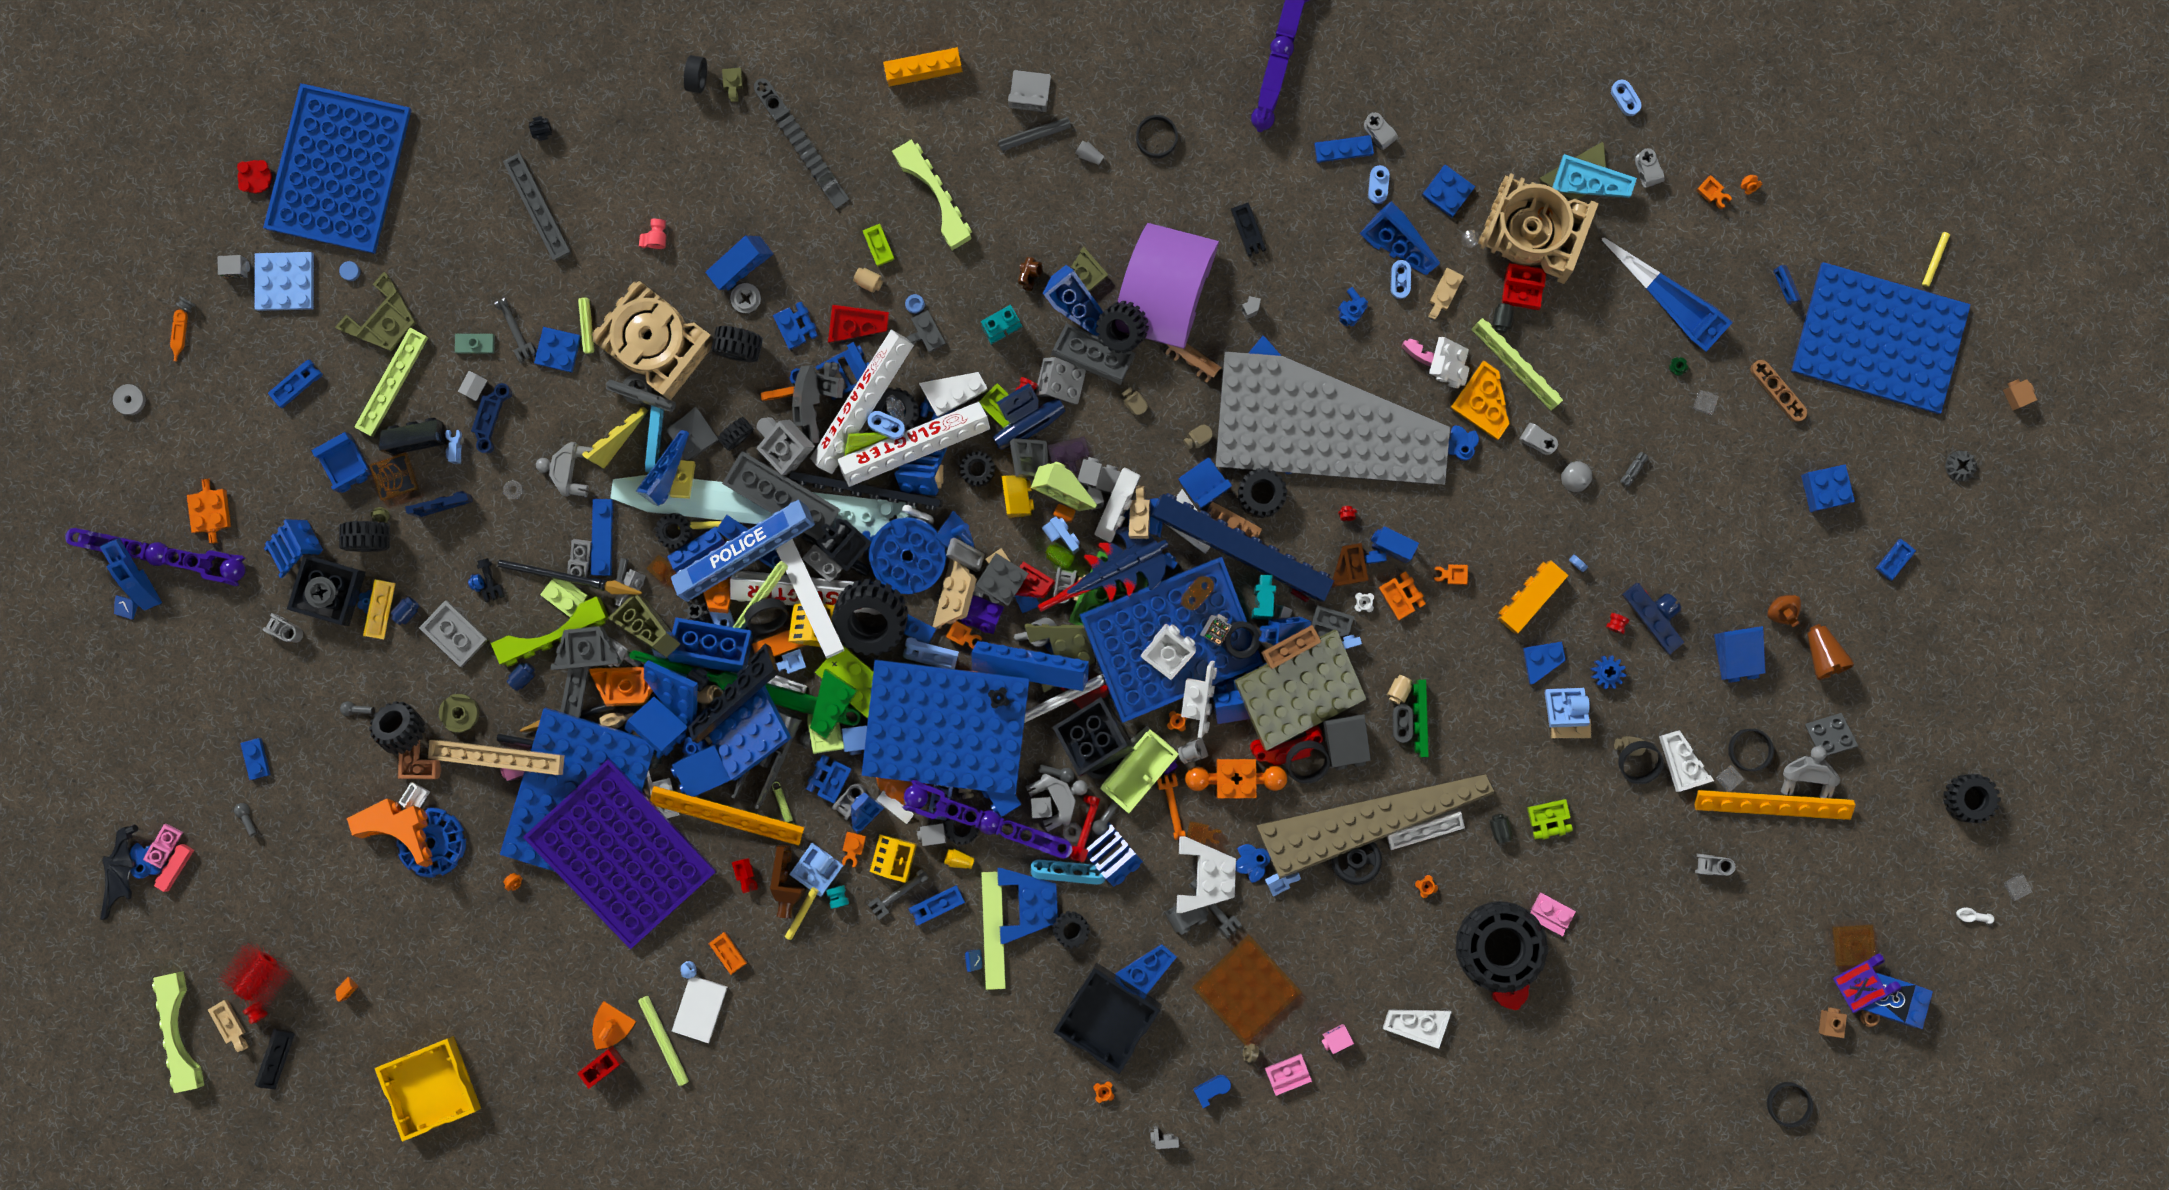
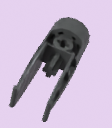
M779 707L776 708L792 738L787 742L784 750L778 748L774 751L779 754L755 806L756 809L762 806L802 721L797 715ZM774 752L758 764L768 768ZM749 771L738 779L734 794L731 796L732 798L739 795Z

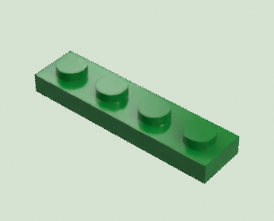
M1426 679L1416 680V684H1413V695H1416L1417 703L1413 704L1414 715H1417V722H1414V734H1418V742H1415L1414 749L1415 753H1418V757H1429Z

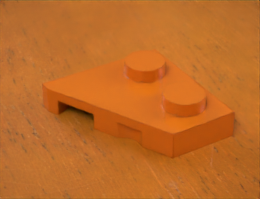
M731 577L703 592L709 612L728 614L731 603Z

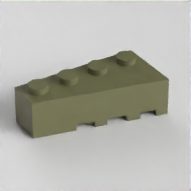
M632 594L608 618L622 630L666 658L680 645L652 605L641 595Z

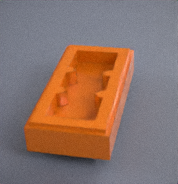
M723 932L708 943L730 975L747 964V961L726 932Z

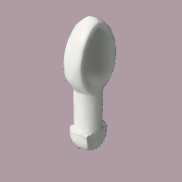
M909 505L903 506L902 511L933 525L934 519L931 515L914 509Z
M1961 908L1956 912L1957 917L1964 922H1973L1975 920L1985 922L1986 924L1994 922L1993 915L1976 913L1971 908Z

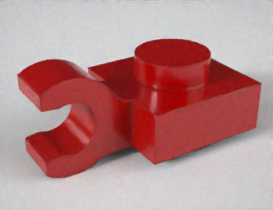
M749 858L732 862L736 880L741 882L742 892H750L749 886L751 891L757 890L758 885L756 881L751 879L754 874Z

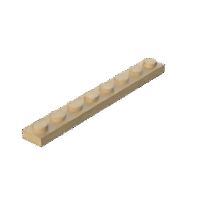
M429 740L428 759L563 775L564 755Z

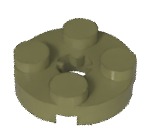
M453 694L441 703L439 718L448 730L452 732H465L472 729L477 723L479 708L477 702L470 696ZM462 708L464 714L458 719L454 712Z

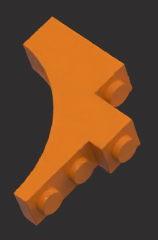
M387 798L347 818L352 836L363 839L372 835H392L408 847L418 865L428 867L433 864L431 859L432 852L427 847L426 835L422 830L428 826L426 821L427 814L422 808L413 805L401 811L398 802Z

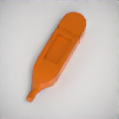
M176 310L173 316L174 322L172 324L170 347L174 353L175 362H177L178 355L183 350L185 344L188 314L183 310Z
M794 386L760 393L762 401L793 396Z

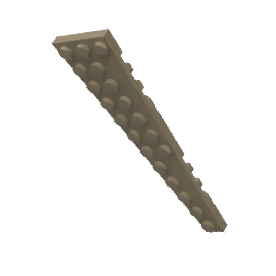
M1485 774L1257 825V830L1279 879L1349 852L1352 849L1359 848L1494 794V790Z

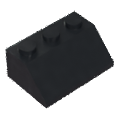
M427 418L422 423L413 421L406 423V426L399 427V425L387 427L388 430L381 431L379 451L392 456L445 445L447 441L443 422L438 419L436 420V418Z

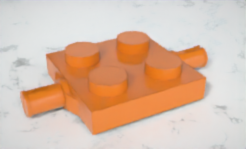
M202 479L203 491L187 495L191 533L207 532L209 544L218 543L216 532L223 528L231 527L227 491L225 489L211 490L210 479Z

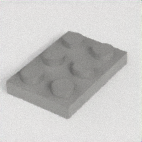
M445 600L419 627L459 667H463L489 640L448 600Z

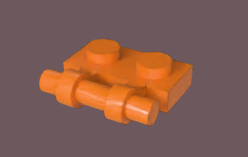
M1406 571L1400 574L1403 580L1402 583L1399 584L1397 579L1394 578L1378 588L1398 621L1415 611L1412 605L1415 601L1419 608L1426 604L1422 598L1423 594L1417 590L1413 583L1415 581L1412 577H1409ZM1406 586L1412 595L1409 599L1403 591V588Z

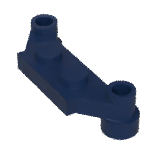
M504 383L496 385L494 392L490 395L482 396L471 432L475 433L478 440L476 443L477 450L484 454L491 453L494 450L491 436L502 403L512 396L511 388Z

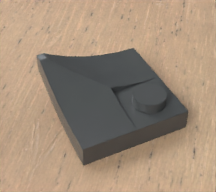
M694 407L684 417L666 429L672 440L675 439L681 430L689 433L683 451V456L687 461H690L719 441L697 407Z
M1012 439L1010 441L1015 476L1034 480L1038 467L1048 464L1047 442L1027 439Z

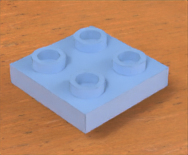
M1055 516L1042 530L1051 542L1061 537L1074 555L1079 551L1078 545H1080V542L1073 533L1071 535L1068 533L1067 530L1069 528L1063 518L1058 519Z
M1584 688L1545 690L1549 727L1589 726V698L1585 696Z
M811 843L789 875L810 890L812 887L818 889L817 895L822 897L844 865L820 847Z

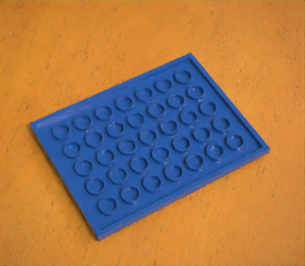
M300 83L263 228L375 254L412 109Z
M1822 262L1791 372L1941 414L1971 304Z
M1222 557L1162 580L1153 590H1149L1148 586L1133 592L1131 596H1123L1079 614L1122 723L1184 698L1187 678L1205 681L1207 666L1210 661H1215L1214 667L1217 668L1216 678L1212 680V685L1258 667L1259 664H1263L1258 650L1250 657L1238 658L1227 653L1223 644L1220 646L1200 636L1211 615L1217 616L1220 614L1228 619V624L1237 621L1247 622ZM1165 624L1169 626L1175 625L1180 630L1179 634L1184 638L1188 636L1195 642L1194 646H1196V653L1172 680L1141 657V654L1151 644L1155 635ZM1243 628L1235 630L1230 638L1232 647L1238 651L1248 649L1252 643L1250 632Z
M875 660L861 776L909 782L917 780L926 784L1016 795L1030 678ZM1001 687L1006 688V695L1010 700L1009 705L998 706L996 709L992 708L988 692L990 690H999Z
M545 707L531 751L564 755L563 775L524 772L500 855L554 871L528 844L523 836L609 758L642 792L655 749L642 737Z

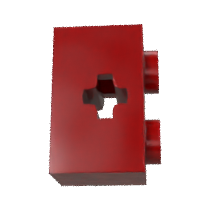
M612 1046L577 1074L589 1089L625 1061L614 1046Z

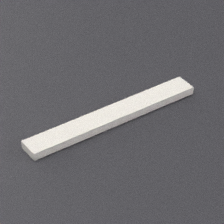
M791 539L776 548L780 560L788 565L787 575L828 659L845 650L794 541Z

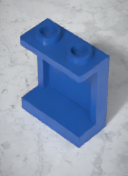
M344 432L311 450L314 457L319 458L333 485L331 486L333 491L346 492L351 489V485L356 482L359 484L368 479L367 476L372 474L352 435Z
M653 697L627 720L624 729L629 733L635 731L657 751L656 757L659 759L663 755L667 756L673 750L672 746L676 743L680 744L686 738L688 727L659 700Z
M710 744L707 748L672 763L671 771L674 777L678 778L681 783L679 787L682 794L694 797L731 780L716 749V744Z

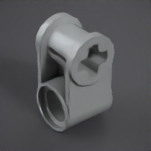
M1375 112L1367 116L1364 121V129L1371 135L1373 141L1381 150L1386 149L1398 139L1395 130L1388 125L1379 113ZM1376 121L1377 124L1371 126L1370 122Z
M1649 148L1642 150L1636 156L1635 164L1643 187L1647 188L1664 182V173L1659 165L1656 153Z
M1533 423L1527 425L1519 438L1522 443L1545 455L1552 454L1558 447V441L1554 436ZM1548 441H1550V442H1551V444H1550L1551 447H1550L1549 449H1546V448H1545V447H1546V444H1545V443H1547Z
M1058 567L1054 596L1075 583L1077 570L1072 572ZM1071 598L1058 604L1066 605L1070 602Z
M275 613L270 614L271 619L267 626L262 629L264 632L286 642L297 643L301 641L303 631L300 627ZM293 629L294 635L290 638L289 632Z
M1203 738L1186 743V745L1178 748L1179 757L1184 764L1209 756Z
M861 784L850 786L832 807L833 810H837L845 816L844 819L846 821L851 817V805L856 799L852 794V790L859 788L861 795L864 792L866 793V788Z
M1697 854L1698 869L1695 870V873L1727 876L1735 871V863L1729 858ZM1724 861H1726L1729 865L1727 871L1723 872L1720 867L1721 863Z

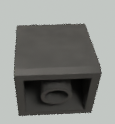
M1365 715L1322 722L1330 767L1342 770L1347 769L1349 764L1359 767L1365 766L1366 761H1371Z

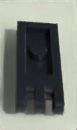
M1249 202L1231 208L1230 211L1247 256H1252L1250 248H1253L1254 253L1258 254V245H1260L1262 252L1266 251Z

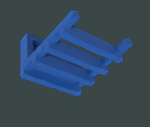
M854 342L847 345L848 350L825 362L839 363L838 360L845 357L858 382L868 367L869 362H864L862 357L865 354L860 345L856 347ZM825 362L815 366L816 369L823 368ZM840 365L839 372L848 387L843 390L844 396V394L853 391L856 384L851 386Z
M947 448L926 455L932 457H921L909 462L916 464L906 463L899 466L895 476L900 491L936 496L938 487L935 476Z
M291 519L284 520V525L278 527L277 534H272L271 541H266L264 548L265 551L270 552L280 571L279 578H283L303 554L319 555L323 551L308 521Z
M1108 823L1109 830L1087 848V857L1114 887L1122 883L1130 872L1136 871L1143 861L1115 828ZM1114 834L1116 838L1093 857L1091 854ZM1120 842L1123 844V846L1120 847L1114 854H1112L1106 861H1104L1101 865L1098 864V861H1100L1105 855H1107Z

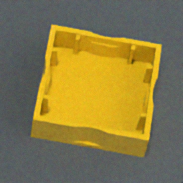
M454 1036L375 1068L384 1095L390 1103L392 1116L402 1142L481 1109Z

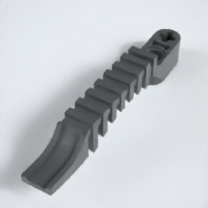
M764 78L758 79L754 83L756 95L775 122L778 123L779 128L784 131L786 138H789V142L795 147V151L800 154V158L806 163L808 170H811L812 176L817 179V183L835 209H837L850 199L832 172L829 171L820 154L818 155L815 147L811 145V141L807 139L806 134L801 130L800 125L796 123L795 118L790 114L789 109L785 106L770 82ZM760 85L766 86V90H767V91H766V92H763L762 90L759 91V90H760V87H759V86H760ZM777 100L779 105L777 108L772 109L769 107V102Z

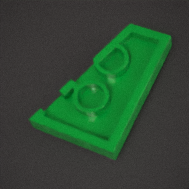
M824 669L810 726L812 730L825 739L829 737L858 691L828 669Z

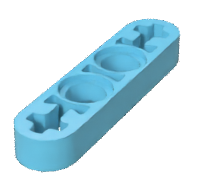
M651 406L645 462L646 473H649L657 463L660 453L664 410Z
M1041 859L1035 860L1031 864V875L1037 879L1086 884H1102L1105 881V877L1094 864ZM1062 869L1064 872L1058 874L1054 870ZM1079 870L1083 872V874L1075 875L1073 872Z

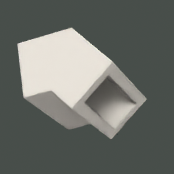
M411 782L399 803L404 808H409L413 805L420 808L430 791Z

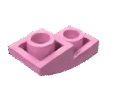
M1408 339V341L1405 340L1403 342L1402 348L1417 361L1431 367L1435 353L1427 351L1421 353L1423 345H1420L1417 340Z
M164 824L143 860L158 868H162L183 832L168 824Z

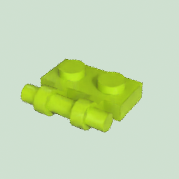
M1566 799L1527 807L1531 826L1539 825L1540 831L1533 832L1534 839H1549V836L1558 834L1562 836L1566 835L1567 832L1573 831L1571 824L1564 825L1563 820L1570 818ZM1556 822L1557 827L1547 829L1546 823Z

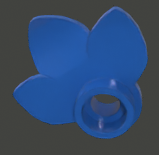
M1454 425L1449 438L1448 454L1456 455L1463 461L1471 459L1475 452L1474 448L1479 442L1477 432L1474 430L1467 433L1463 427ZM1466 448L1468 449V452L1464 453L1462 452V449Z
M136 843L129 853L132 860L136 862V867L131 869V874L135 878L143 879L149 874H160L162 869L167 866L165 863L162 868H158L143 860L150 846L144 849L139 843ZM142 865L144 867L143 871L138 872V866Z
M1250 844L1238 847V852L1242 857L1236 861L1235 871L1243 874L1248 873L1252 883L1260 880L1265 874V867L1270 862L1267 850L1263 848L1256 849ZM1262 855L1264 861H1258L1257 856Z

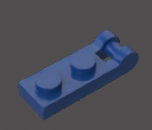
M309 359L269 391L268 394L280 408H284L309 385L322 377L323 374L319 369H315L314 363ZM306 371L310 373L307 377L303 375Z
M955 885L908 909L910 914L913 913L914 922L918 926L965 903L958 886ZM925 908L927 915L922 916L920 909Z

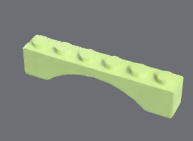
M911 139L893 150V155L903 172L912 174L922 180L936 195L942 210L941 232L951 250L953 251L971 240L970 233H972V230L967 222L963 224L961 221V212L957 206L953 208L950 203L952 201L948 191L944 192L941 185L943 183L938 175L934 176L931 172L933 167L929 160H924L921 156L923 151L919 144H914Z
M184 971L153 978V990L157 996L156 1008L160 1013L161 1020L159 1025L164 1035L163 1047L168 1057L166 1064L171 1074V1088L174 1090V1093L202 1087L204 1086L201 1066L187 1053L181 1041L178 1028L179 1008L187 991Z

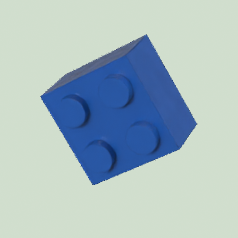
M1846 464L1801 475L1810 512L1855 502Z

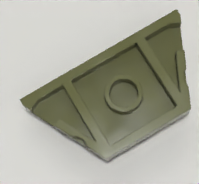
M1599 143L1575 158L1606 168L1604 143ZM1558 168L1545 174L1538 180L1542 184L1545 183L1552 187ZM1560 192L1569 201L1573 199L1579 200L1587 195Z

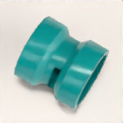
M845 885L826 890L827 896L831 900L829 903L831 909L849 904L848 898L845 897Z

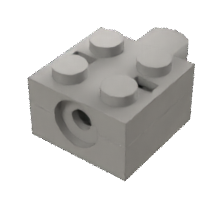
M772 417L760 419L757 423V430L765 437L758 445L757 450L781 475L791 474V471L794 472L815 447L791 420H782L777 423Z

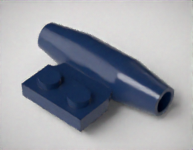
M1028 383L996 402L1003 417L1010 422L993 437L997 447L1003 450L1010 447L1012 439H1028L1048 427L1066 411L1061 401L1055 399L1038 406L1039 400L1032 386Z

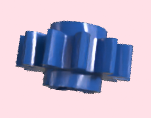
M1611 655L1608 657V660L1605 656H1601L1602 662L1594 661L1597 667L1590 670L1595 672V675L1591 676V678L1598 679L1596 686L1603 683V689H1607L1609 685L1612 689H1615V682L1622 684L1620 677H1626V674L1621 673V670H1624L1626 667L1619 666L1621 659L1614 662V656ZM1610 668L1609 671H1612V675L1607 677L1605 670Z

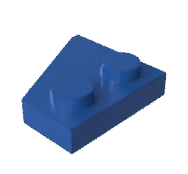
M1562 642L1523 648L1529 685L1536 683L1565 661Z
M865 792L859 795L851 805L852 829L857 834L884 809L878 801Z

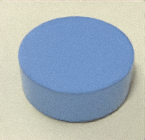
M347 261L340 266V275L345 280L354 281L360 276V268L354 262Z
M913 294L906 299L905 306L910 313L919 314L923 311L925 303L921 296Z
M1574 554L1569 559V562L1581 572L1588 568Z

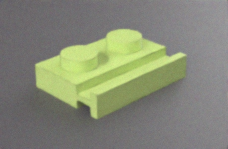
M558 579L551 580L540 594L570 618L578 605L588 598L586 593L571 582Z

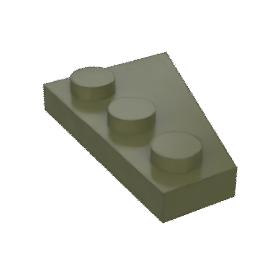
M1083 246L1071 269L1075 271L1090 292L1107 278L1108 274Z

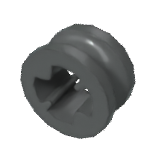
M180 296V301L176 302V305L191 313V308L196 305Z

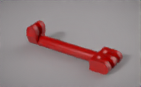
M1085 795L1083 801L1090 804V808L1077 846H1072V853L1069 856L1071 860L1084 862L1088 850L1085 849V845L1100 802L1099 798Z

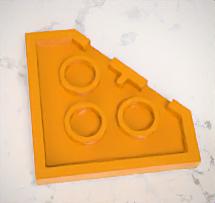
M1483 360L1450 409L1494 439L1499 440L1509 425L1504 393L1501 387L1499 371Z

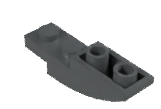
M806 365L800 367L794 386L792 403L793 422L796 426H801L802 433L812 443L819 442L820 432L816 424V411L813 404L820 403V392L817 388V375L813 365Z

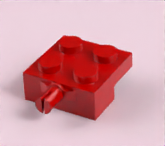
M1509 263L1505 271L1502 303L1540 310L1546 280L1544 270Z

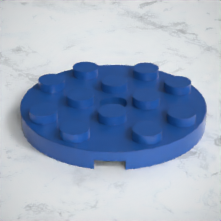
M902 517L885 524L875 534L869 550V561L875 577L882 584H890L892 586L891 589H897L901 594H914L931 587L941 576L946 564V548L935 538L938 531L929 523L913 517ZM904 551H911L913 559L910 561L905 560L902 555Z

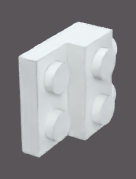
M1439 337L1429 374L1435 376L1437 381L1448 382L1450 387L1459 388L1460 386H1465L1470 369L1465 366L1469 349L1445 337Z
M1165 624L1155 635L1151 644L1141 654V657L1172 680L1196 653V646H1194L1195 642L1188 636L1184 638L1180 635V630L1175 625L1169 626Z

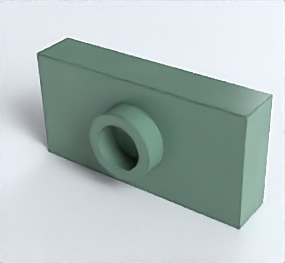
M455 334L456 354H494V334Z

